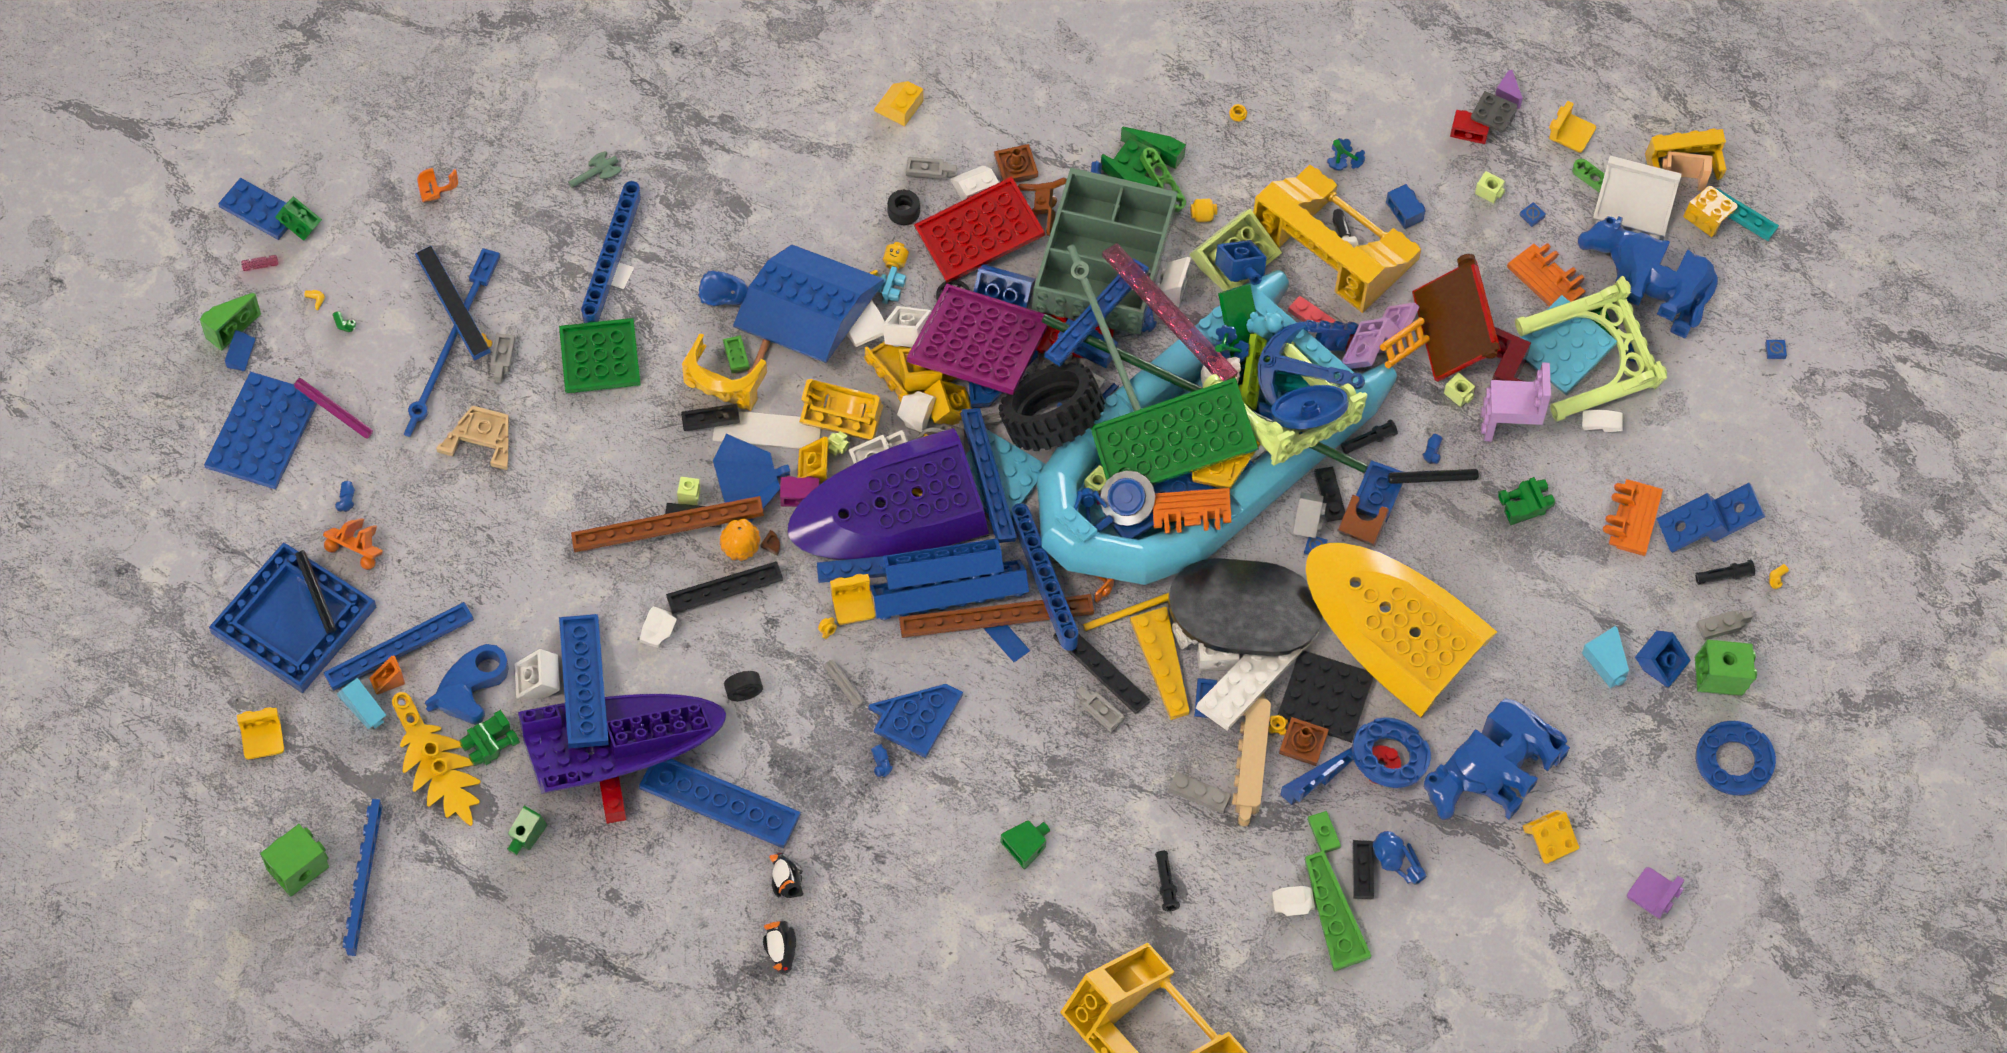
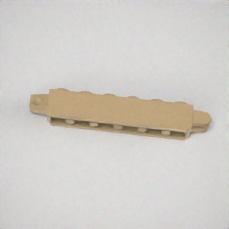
M1265 692L1242 715L1245 716V722L1241 721L1240 733L1243 734V740L1239 739L1238 751H1241V757H1237L1236 769H1239V775H1235L1234 787L1238 788L1237 793H1233L1232 805H1236L1235 812L1239 813L1238 824L1243 827L1249 825L1251 814L1255 815L1258 813L1261 804L1271 703L1265 699Z

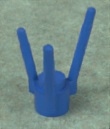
M1084 488L1077 492L1078 496L1074 509H1078L1081 501V504L1086 509V519L1091 523L1090 507L1095 504L1096 499L1104 508L1107 505L1099 496L1098 491Z
M1408 843L1409 852L1405 846H1402V850L1412 866L1406 870L1407 875L1400 869L1395 872L1402 876L1408 884L1412 881L1416 885L1423 881L1427 875L1411 844Z

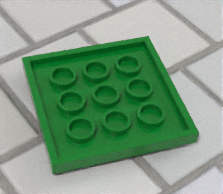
M634 318L559 326L566 394L641 385Z

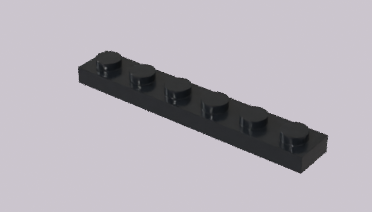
M775 561L668 593L666 598L671 613L674 614L783 581V576L778 562Z
M1055 633L1053 635V639L1060 644L1059 639ZM1080 634L1078 635V646L1074 650H1066L1133 713L1137 714L1150 703V699Z

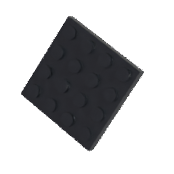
M1303 650L1297 657L1278 715L1287 719L1288 723H1290L1291 717L1329 729V736L1352 743L1374 677L1365 669Z

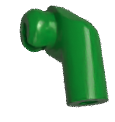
M340 311L332 314L339 330L345 332L355 330L356 322L354 320H351V322L350 319L345 321Z

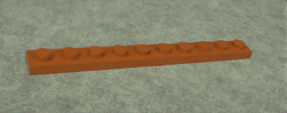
M761 496L575 531L571 532L574 552H580L725 524L732 520L739 521L740 519L762 517L764 512Z
M1091 594L1065 597L1073 617L1094 614ZM1043 600L899 617L902 638L1050 620Z

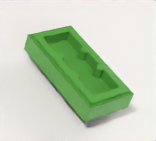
M741 335L723 339L731 373L749 370L750 366Z
M1327 811L1308 816L1307 820L1320 851L1324 850L1327 853L1340 849L1341 844Z

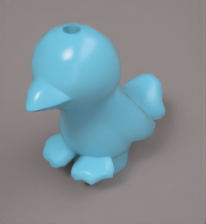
M1252 312L1250 314L1251 319L1246 324L1248 332L1258 334L1267 342L1274 336L1273 333L1279 332L1284 326V319L1278 313H1265L1264 317L1258 316L1257 312Z

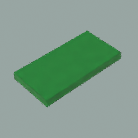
M1245 284L1218 293L1224 325L1236 329L1237 338L1233 339L1232 343H1228L1229 347H1234L1240 340L1249 344L1250 334H1254L1249 333L1246 326L1247 321L1251 319L1250 314L1256 312L1251 285ZM1230 351L1231 358L1234 357L1235 352ZM1244 359L1243 362H1239L1240 365L1245 364L1246 360Z

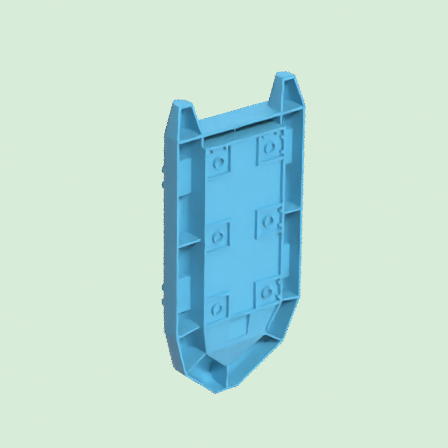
M1275 270L1262 276V281L1257 285H1253L1251 282L1246 283L1251 285L1255 310L1258 316L1265 317V313H1278L1284 319L1283 328L1297 323L1277 306L1289 286V280L1284 272ZM1219 305L1214 308L1209 315L1201 319L1198 324L1151 363L1203 387L1201 369L1204 362L1211 358L1209 347L1218 341L1222 342L1216 334V329L1224 325L1221 306ZM1302 329L1294 338V346L1312 364L1327 368H1339L1350 371L1352 374L1354 373L1306 330ZM1384 363L1361 374L1365 379V384L1361 389H1355L1357 394L1360 392L1367 394L1362 419L1357 424L1346 427L1342 432H1337L1330 438L1320 441L1321 443L1336 449L1377 413L1396 382L1397 373L1393 367L1388 369ZM1141 370L1130 379L1141 409L1190 393L1144 370ZM1337 373L1335 379L1340 378L1341 374ZM1358 377L1353 379V383L1358 381ZM1124 386L1106 398L1104 412L1100 413V419L1095 420L1094 423L1098 424L1134 412ZM1260 388L1258 402L1272 405L1263 395ZM1278 390V398L1289 391ZM1088 428L1085 430L1086 433L1084 435H1079L1075 437L1074 441L1065 442L1063 446L1057 447L1038 476L1037 491L1042 548L1067 571L1146 585L1177 574L1190 564L1208 559L1322 461L1326 455L1308 447L1300 454H1295L1285 462H1280L1273 466L1271 464L1272 455L1266 451L1241 473L1230 489L1232 523H1223V518H1220L1221 530H1216L1215 519H1208L1209 528L1207 531H1204L1203 520H1201V525L1184 526V521H1181L1182 532L1178 533L1176 530L1177 521L1169 522L1171 530L1170 533L1165 534V524L1162 522V528L1152 527L1135 539L1120 537L1111 524L1102 531L1097 532L1093 524L1105 515L1102 506L1097 505L1096 501L1090 507L1091 523L1086 519V509L1081 504V501L1078 509H1074L1078 496L1077 492L1084 489L1085 479L1099 465L1102 466L1091 429Z

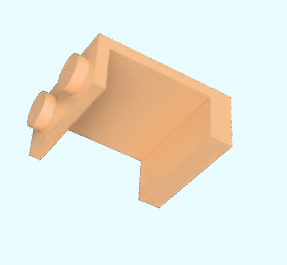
M1668 151L1667 157L1662 160L1661 169L1681 173V177L1698 179L1697 191H1703L1706 189L1711 174L1712 156Z

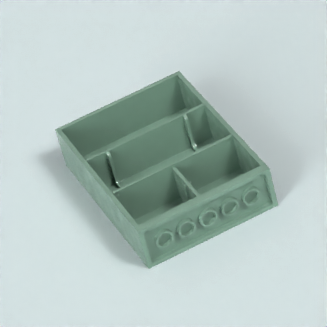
M1070 167L1034 286L1032 310L1076 320L1090 305L1081 281L1076 280L1071 274V267L1074 263L1067 249L1069 245L1075 246L1080 260L1087 263L1090 267L1091 274L1088 280L1096 298L1134 258L1149 267V270L1106 316L1105 322L1110 329L1141 335L1174 218L1178 192ZM1084 269L1079 271V275L1084 273Z

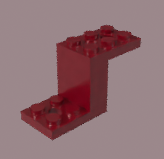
M1495 327L1501 349L1497 352L1496 357L1502 359L1492 380L1522 381L1518 379V376L1526 363L1531 342Z

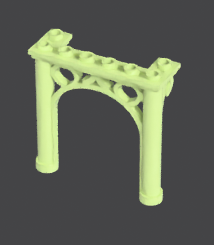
M1624 276L1620 277L1613 286L1607 287L1598 293L1528 317L1522 316L1515 319V327L1521 337L1574 318H1589L1603 325L1613 338L1617 340L1620 362L1615 378L1602 387L1552 403L1550 410L1557 422L1565 419L1566 416L1647 388L1657 389L1667 379L1666 368L1662 366L1660 361L1655 363L1653 355L1649 353L1647 340L1645 337H1642L1640 324L1634 318L1633 307L1626 299L1631 293V286ZM1603 307L1600 315L1593 312H1589L1597 308ZM1606 310H1614L1618 317V322L1612 323L1605 319ZM1623 323L1627 333L1622 332L1620 328L1616 330V327ZM1631 342L1635 353L1632 352L1626 355V352L1629 350L1628 345ZM1628 358L1636 360L1639 367L1637 372H1633L1625 366ZM1623 373L1626 374L1628 377H1632L1630 379L1618 382Z
M1293 341L1291 344H1286L1282 352L1283 356L1311 363L1294 346L1295 343ZM1213 374L1205 380L1203 388L1223 381L1217 374ZM1302 376L1310 386L1330 385L1337 387L1326 380ZM1348 383L1338 387L1347 394L1349 402L1347 411L1341 417L1328 424L1308 429L1282 427L1277 422H1269L1260 418L1245 403L1244 405L1255 439L1272 455L1271 464L1275 466L1280 462H1285L1295 454H1300L1308 447H1313L1318 442L1330 438L1333 434L1342 432L1346 427L1357 424L1362 419L1367 394L1362 392L1357 394L1354 387Z

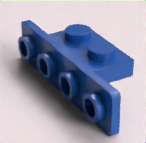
M1306 320L1307 326L1304 330L1317 333L1315 339L1329 351H1345L1350 334L1356 333L1359 324L1351 321L1348 323L1340 321L1330 323L1324 320L1320 322Z

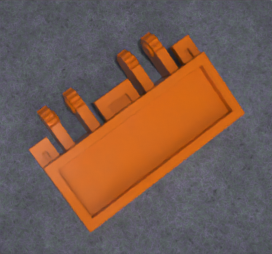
M1548 243L1541 248L1532 244L1508 262L1507 268L1549 307L1561 295L1572 302L1578 300L1586 292L1581 286L1573 290L1585 279L1582 274L1571 282L1568 280L1577 271L1574 267L1565 272L1555 262L1547 266L1559 255L1555 250L1547 257H1543L1551 248V245Z
M1626 479L1625 484L1616 483L1614 485V489L1623 494L1614 493L1611 496L1613 501L1621 503L1619 504L1616 516L1610 514L1605 518L1606 522L1616 526L1605 525L1602 530L1609 535H1613L1610 536V545L1617 546L1616 548L1645 556L1663 489Z
M1230 488L1155 493L1153 508L1154 528H1162V522H1164L1165 534L1170 533L1169 522L1177 521L1176 530L1178 533L1182 532L1181 521H1184V526L1201 525V520H1203L1204 531H1207L1209 528L1208 519H1215L1216 530H1221L1220 518H1223V523H1232Z

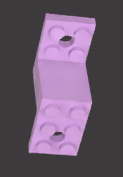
M1542 363L1540 370H1537L1534 382L1491 380L1490 386L1486 387L1483 406H1481L1480 416L1483 418L1481 434H1484V441L1492 442L1497 423L1543 425L1551 397L1550 363Z

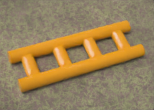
M1418 318L1380 344V349L1382 351L1386 350L1388 361L1385 362L1386 368H1391L1430 340L1428 335H1423L1421 325L1425 322L1423 318ZM1414 330L1417 337V341L1415 342L1413 340V336L1411 333ZM1404 337H1405V339H1406L1407 346H1408V347L1405 348V349H1404V345H1403V342H1402V338H1404ZM1394 344L1396 345L1398 351L1397 355L1394 354L1392 345Z

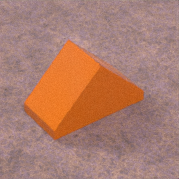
M391 656L369 678L376 694L384 693L405 684L402 671L395 656Z

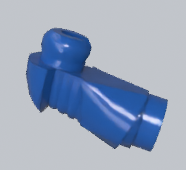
M1150 306L1147 309L1142 332L1147 330L1151 332L1157 325V321H1154L1152 307Z
M1433 434L1428 439L1426 451L1422 454L1424 460L1429 464H1437L1441 459L1440 454H1437L1443 438L1438 434Z
M343 481L341 483L340 501L335 504L339 512H347L354 506L352 499L355 489L351 481Z
M881 744L876 745L871 749L877 764L874 773L877 777H885L892 771L893 766H890L887 750Z

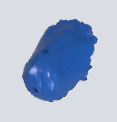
M708 271L700 281L698 296L701 302L707 305H741L748 287L745 281L722 271Z

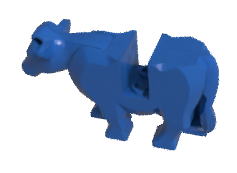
M1607 216L1603 221L1597 222L1590 230L1582 232L1578 237L1580 249H1593L1601 253H1611L1616 266V281L1624 276L1631 286V293L1626 298L1628 302L1639 306L1644 294L1651 298L1664 300L1665 303L1660 305L1657 315L1673 321L1675 315L1680 313V316L1674 320L1670 332L1684 339L1687 337L1691 327L1695 328L1701 323L1704 306L1711 299L1718 285V277L1714 266L1706 257L1695 255L1687 249L1677 272L1667 266H1663L1661 262L1670 241L1658 240L1645 233L1625 230L1621 226L1623 218L1618 216L1617 220L1612 216Z
M1505 698L1487 716L1482 733L1475 729L1470 737L1457 748L1445 765L1440 764L1436 771L1428 773L1423 787L1427 791L1430 801L1436 807L1438 817L1442 820L1452 818L1455 812V805L1463 791L1487 796L1492 801L1502 805L1505 810V817L1510 820L1523 802V799L1517 797L1510 787L1518 789L1520 795L1525 798L1535 787L1538 780L1536 776H1530L1527 772L1520 769L1524 760L1531 757L1537 761V756H1539L1543 762L1544 769L1549 771L1553 765L1557 767L1563 761L1570 747L1566 745L1567 739L1561 731L1545 723L1536 713L1520 702Z

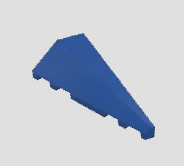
M1352 747L1283 785L1280 795L1292 805L1296 801L1300 802L1320 783L1326 785L1354 760Z

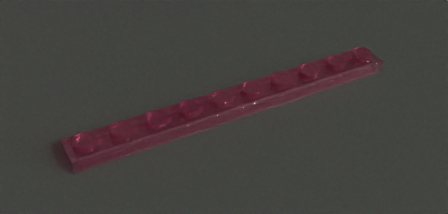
M1118 243L1103 251L1102 257L1212 375L1217 374L1222 381L1237 377L1238 372L1220 352L1215 351V347Z

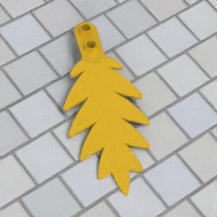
M404 692L395 694L392 699V706L406 732L400 747L403 748L410 743L405 754L402 772H408L420 762L413 782V792H416L431 780L427 793V806L430 807L444 796L443 807L445 817L449 818L456 812L466 824L472 826V815L469 806L477 805L480 801L471 793L461 788L478 785L481 781L464 772L453 770L473 766L469 758L443 752L462 748L460 741L447 736L433 734L440 731L441 727L424 725L411 697ZM404 700L405 705H399L398 701ZM412 717L414 722L409 723L407 718Z

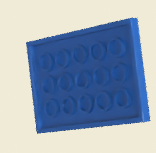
M250 371L204 464L205 468L276 490L317 403L296 389L294 384Z

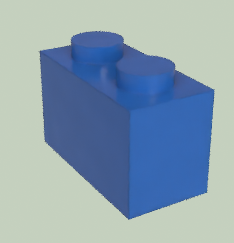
M1407 184L1387 193L1386 204L1404 229L1424 220L1425 207L1417 200L1415 192Z

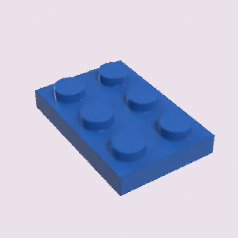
M1371 460L1356 494L1360 498L1357 512L1376 518L1379 514V509L1382 506L1389 509V514L1385 521L1387 523L1403 483H1388L1387 476L1390 472L1403 471Z

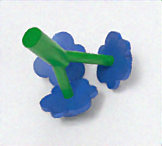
M1338 138L1332 144L1335 156L1328 158L1327 163L1330 168L1343 170L1348 165L1345 158L1349 156L1352 158L1350 162L1351 168H1359L1365 161V151L1361 150L1353 155L1350 153L1353 150L1350 146L1351 141Z
M1226 325L1217 328L1216 334L1222 342L1218 341L1209 347L1210 357H1223L1227 359L1230 357L1229 351L1235 352L1234 357L1240 358V362H1243L1245 357L1248 356L1249 344L1240 340L1234 347H1229L1226 343H1232L1233 339L1237 338L1236 329Z

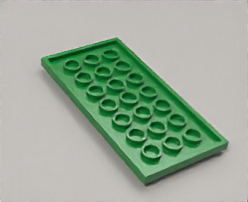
M1236 378L1095 424L1090 428L1106 480L1119 472L1134 471L1142 474L1152 485L1259 450Z

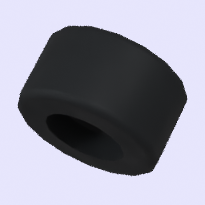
M902 189L890 195L887 202V212L891 221L898 225H910L919 218L920 200L914 192ZM900 205H908L911 208L907 210H900L897 207Z

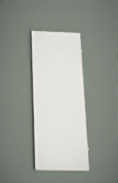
M739 411L740 423L714 427L713 441L722 442L727 433L752 445L799 449L820 439L821 429L801 424L799 422L800 417Z

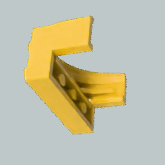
M1712 128L1700 132L1694 130L1683 134L1677 132L1665 136L1662 134L1655 135L1651 138L1645 152L1647 165L1660 168L1659 157H1667L1668 151L1712 156V169L1716 180L1722 179L1727 170L1722 152L1726 143L1723 129L1717 130Z
M699 334L682 362L684 383L691 388L702 390L707 395H714L724 402L737 403L740 409L751 411L758 400L757 389L767 374V362L761 359L748 375L740 379L731 380L697 364L707 345L703 344L704 334Z
M814 379L806 380L801 399L804 403L799 421L801 424L836 433L841 431L848 436L868 441L875 438L883 410V404L878 395ZM826 395H828L827 403H826V406H825V408H824V402H825V399H826Z

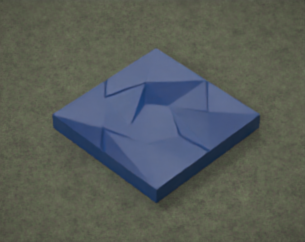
M283 542L209 626L212 635L303 694L377 607L375 600L308 558L336 627L335 632L327 634L295 554L299 551Z

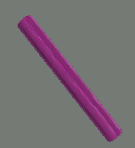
M298 378L295 381L294 387L361 436L368 439L373 434V430L305 380Z

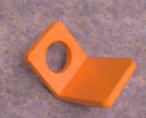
M1096 576L1104 582L1102 587L1095 593L1096 603L1111 593L1114 579Z

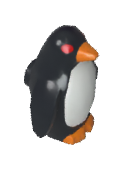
M784 853L770 855L769 858L774 865L771 884L774 894L778 898L781 895L786 898L803 896L804 893L801 887L802 867L795 861L790 860Z
M777 921L764 925V928L767 930V935L763 937L764 950L775 963L773 968L781 974H786L791 971L795 956V931L792 927H788L787 921Z

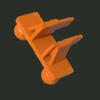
M363 518L344 523L340 530L331 528L323 533V536L327 538L324 541L326 551L335 552L340 544L364 555L360 560V565L365 570L374 568L376 564L375 558L383 553V550L372 545V536L375 535L376 525L359 531L357 538L353 536L356 530L362 528Z

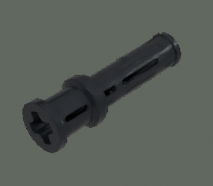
M1390 419L1381 426H1374L1372 431L1341 443V448L1344 454H1348L1375 441L1382 442L1386 437L1397 435V427L1393 420Z
M1750 559L1745 563H1732L1725 568L1695 573L1696 583L1700 585L1728 578L1737 580L1743 576L1750 575L1752 577L1755 576V566Z
M1162 850L1155 853L1161 882L1159 893L1163 898L1162 909L1169 912L1179 909L1180 903L1176 897L1177 887L1172 881L1168 852Z

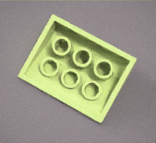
M1248 209L1232 219L1189 255L1203 273L1223 291L1242 286L1249 279L1231 282L1216 266L1218 244L1251 240L1267 257L1266 266L1282 252L1252 210Z

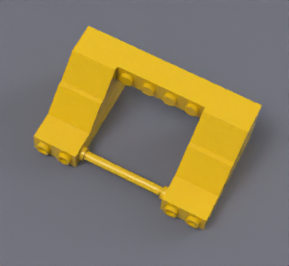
M1308 165L1297 177L1285 178L1282 181H1272L1255 197L1253 213L1278 248L1289 238L1293 237L1338 272L1334 292L1361 313L1369 308L1419 260L1421 248L1418 244L1410 241L1402 232L1394 228L1389 232H1384L1337 196V184L1334 180L1323 175L1318 168ZM1328 202H1334L1377 235L1380 241L1369 242L1367 245L1353 248L1348 241H1344L1335 231L1327 228L1322 221L1317 220L1313 216Z
M1149 943L1085 974L1060 1011L1064 1018L1096 1053H1139L1114 1024L1149 993L1161 987L1166 989L1211 1039L1209 1043L1191 1053H1248L1230 1032L1217 1035L1170 983V978L1174 971Z

